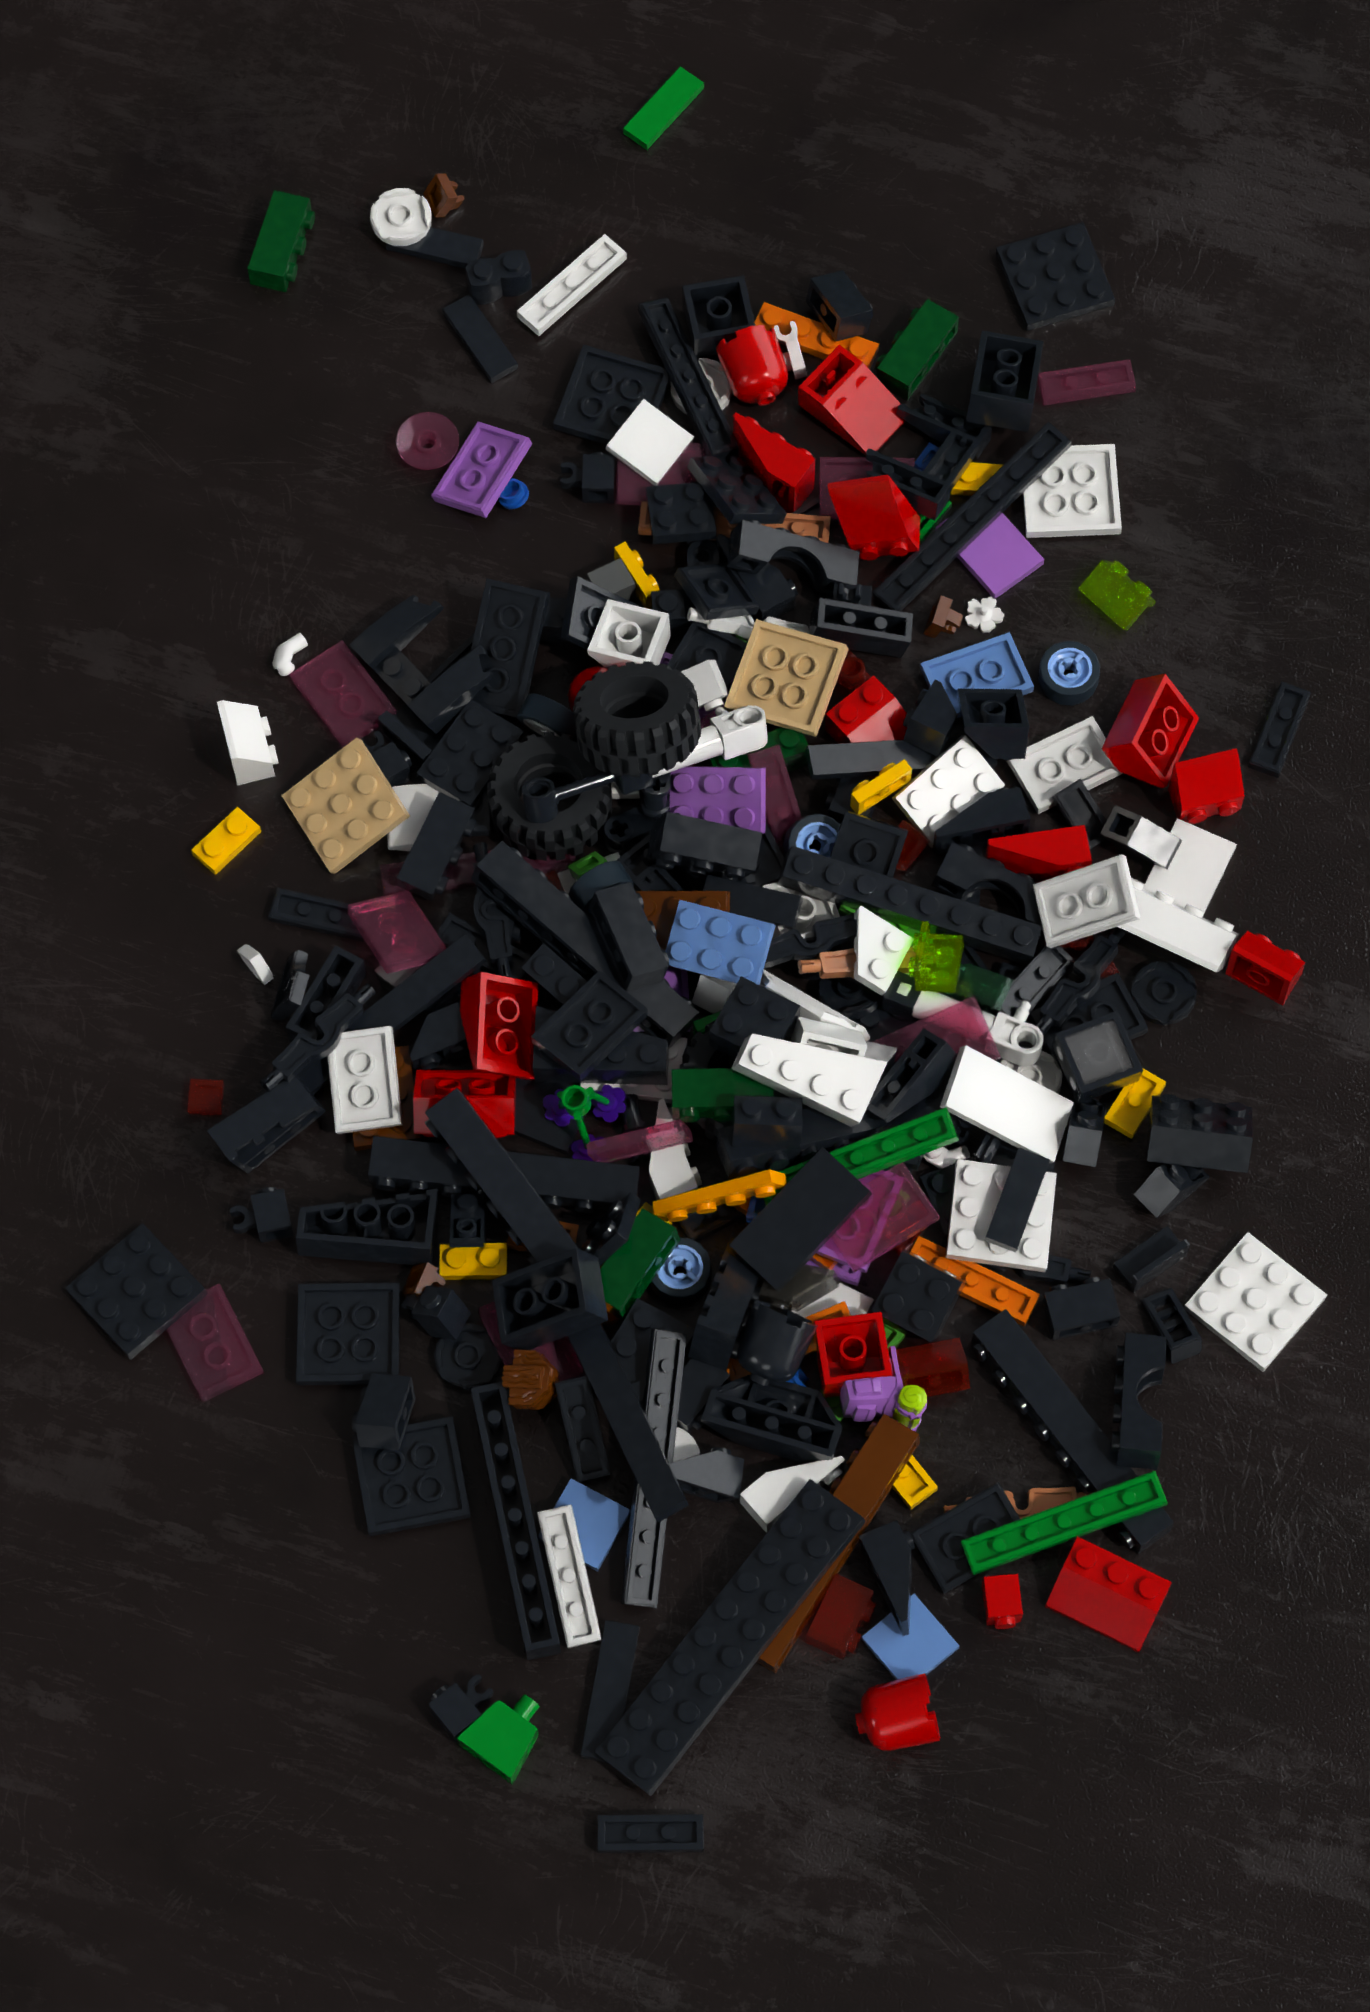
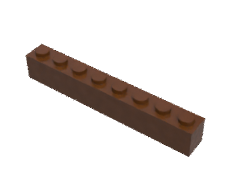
M886 1414L882 1415L879 1422L876 1420L872 1421L864 1436L867 1438L866 1443L861 1450L856 1448L846 1464L849 1470L843 1479L838 1477L829 1490V1493L864 1517L866 1522L756 1661L775 1674L857 1545L859 1536L867 1529L893 1487V1484L920 1444L918 1433Z

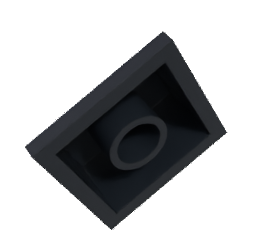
M958 688L957 696L964 732L993 759H1025L1029 723L1022 689Z

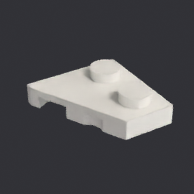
M860 906L854 913V919L857 920V936L854 938V952L856 954L854 979L882 996L889 988L914 938Z

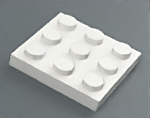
M1115 444L1071 446L1023 492L1026 538L1121 534L1122 526Z
M957 1159L945 1258L1046 1272L1057 1173H1045L1020 1244L1015 1253L984 1241L1011 1167Z
M1247 1232L1185 1304L1184 1309L1259 1370L1264 1372L1322 1304L1327 1294Z

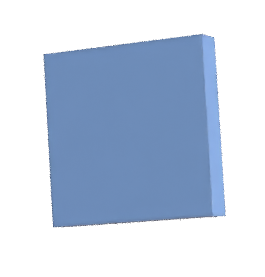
M571 1478L554 1508L572 1505L585 1565L598 1572L630 1516L631 1510ZM540 1531L537 1538L544 1543L542 1532Z
M915 1594L911 1596L908 1635L902 1636L892 1613H890L861 1638L896 1680L916 1674L925 1673L928 1675L959 1649L958 1643Z

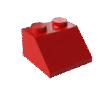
M1237 748L1174 763L1168 791L1178 819L1190 824H1196L1210 816L1218 814L1220 816L1232 815L1242 808L1245 795Z
M1247 931L1233 947L1225 974L1283 1006L1302 975L1306 962L1302 961L1295 952L1288 949L1282 950L1273 945L1266 936Z
M882 1312L814 1321V1324L818 1325L815 1339L824 1398L840 1396V1390L847 1380L893 1376Z

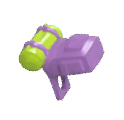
M890 1346L888 1352L893 1376L845 1381L840 1390L839 1397L843 1417L852 1418L853 1421L871 1422L874 1417H882L883 1414H886L916 1432L921 1423L922 1414L927 1408V1395L925 1390L917 1385L903 1386L895 1346Z

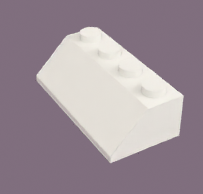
M1131 878L1140 919L1117 927L1214 972L1223 970L1239 936L1238 933L1232 931L1234 925L1220 918H1216L1215 922L1203 918L1204 911L1189 904H1186L1185 908L1173 904L1174 897L1159 890L1156 891L1155 895L1143 890L1144 883Z

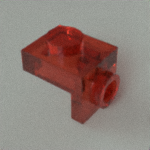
M903 820L898 827L908 830V834L896 869L907 871L929 844L930 840L908 821Z

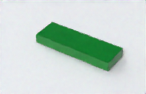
M680 66L623 128V134L648 150L704 89V82Z

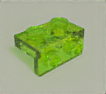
M1101 560L1078 590L1123 630L1128 631L1147 606L1153 607L1156 603L1150 596L1152 590L1139 580L1136 583L1127 576L1129 570L1117 560L1113 562Z
M922 921L920 933L914 934L913 950L916 953V957H910L909 977L915 978L916 991L956 992L964 947L963 935L930 934L929 921Z

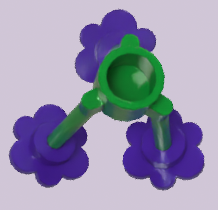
M579 1085L569 1086L565 1090L558 1089L554 1095H547L543 1099V1106L546 1109L545 1118L549 1121L554 1120L555 1124L559 1127H566L569 1125L570 1119H575L582 1140H576L572 1143L573 1159L598 1162V1160L606 1158L607 1153L605 1149L608 1143L603 1137L595 1138L592 1134L587 1133L583 1116L589 1112L592 1103L595 1106L593 1114L596 1117H603L608 1123L616 1121L618 1113H623L626 1110V1105L623 1102L626 1093L622 1088L616 1087L613 1089L610 1085H604L602 1090L597 1092L592 1087L585 1090Z

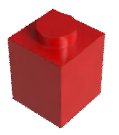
M1018 1574L983 1577L982 1591L986 1625H995L996 1629L1015 1627L1016 1623L1021 1622L1023 1616Z

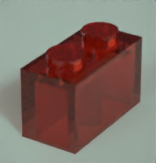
M960 1338L896 1349L903 1386L917 1385L925 1390L927 1397L970 1389L968 1363Z
M835 1574L808 1630L806 1643L844 1660L848 1651L854 1653L862 1634L857 1632L862 1620L867 1623L869 1622L876 1607V1603L872 1602L874 1591L839 1574Z

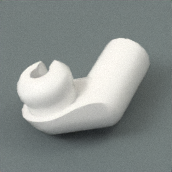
M300 632L276 648L272 664L274 669L278 670L280 676H287L294 671L295 666L291 663L293 655L308 646L306 639Z
M962 1145L951 1150L941 1147L925 1153L923 1157L930 1164L943 1169L956 1163L957 1159L964 1160L970 1158V1153L966 1145Z

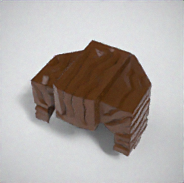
M514 1350L515 1358L513 1359V1365H504V1371L502 1372L504 1375L502 1376V1385L509 1389L510 1397L508 1404L517 1409H544L557 1397L555 1381L559 1380L557 1369L544 1354L536 1350Z

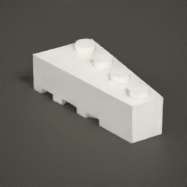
M752 1033L744 1039L731 1069L790 1098H802L803 1104L853 1127L861 1122L887 1062Z

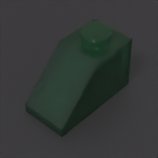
M970 963L960 964L959 967H955L948 978L947 984L950 987L947 994L983 1011L1000 1010L1014 980Z

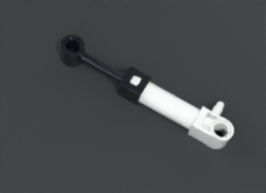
M752 705L743 706L730 712L723 707L716 708L715 714L717 716L710 718V726L701 728L699 743L688 758L682 763L677 762L675 767L668 771L665 769L660 770L656 775L649 776L648 773L641 774L640 777H630V775L623 774L620 777L614 776L611 771H608L607 773L601 772L557 788L554 787V783L550 779L544 777L532 778L522 786L526 818L534 823L549 822L557 816V805L560 800L615 782L622 794L626 795L652 786L653 778L704 760L722 755L724 760H728L759 750L768 741L765 712L762 708Z
M814 937L804 939L807 943L815 942ZM796 960V971L801 977L807 980L820 979L819 972L800 974L798 961ZM897 971L886 993L883 994L882 1010L911 1022L915 1017L984 1045L985 1052L1003 1058L1018 1066H1032L1040 1058L1043 1034L1038 1027L1026 1022L1031 1007L1028 1001L1021 1002L1013 1017L1002 1012L995 1016L925 987V981ZM842 977L853 983L868 988L867 986L853 979L852 977ZM1026 1041L1034 1047L1024 1049L1018 1043Z

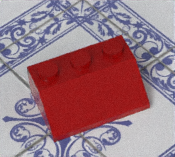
M1166 674L1137 679L1134 681L1101 749L1118 771L1157 787L1165 788L1171 778L1174 763L1179 762L1199 717Z
M416 1070L413 1095L414 1134L435 1137L425 1124V1121L429 1119L425 1111L453 1090L459 1088L496 1138L514 1135L516 1077L477 1070Z
M1077 1536L1045 1607L1140 1652L1172 1582Z

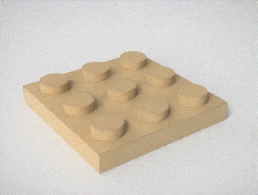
M756 619L726 699L725 710L730 712L743 706H758L765 712L766 723L816 737L847 655V644Z
M357 737L282 795L329 872L336 874L410 817L367 747Z

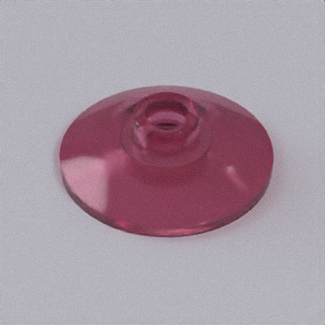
M424 412L411 416L401 425L397 433L396 445L399 455L407 464L418 469L431 470L440 468L453 459L459 447V435L455 425L447 417L438 413ZM427 443L434 445L432 448H423Z

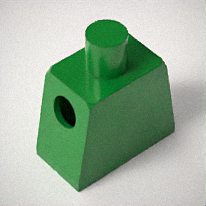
M525 1694L522 1695L512 1709L498 1700L457 1738L459 1746L512 1785L538 1738V1729L529 1721L540 1706Z

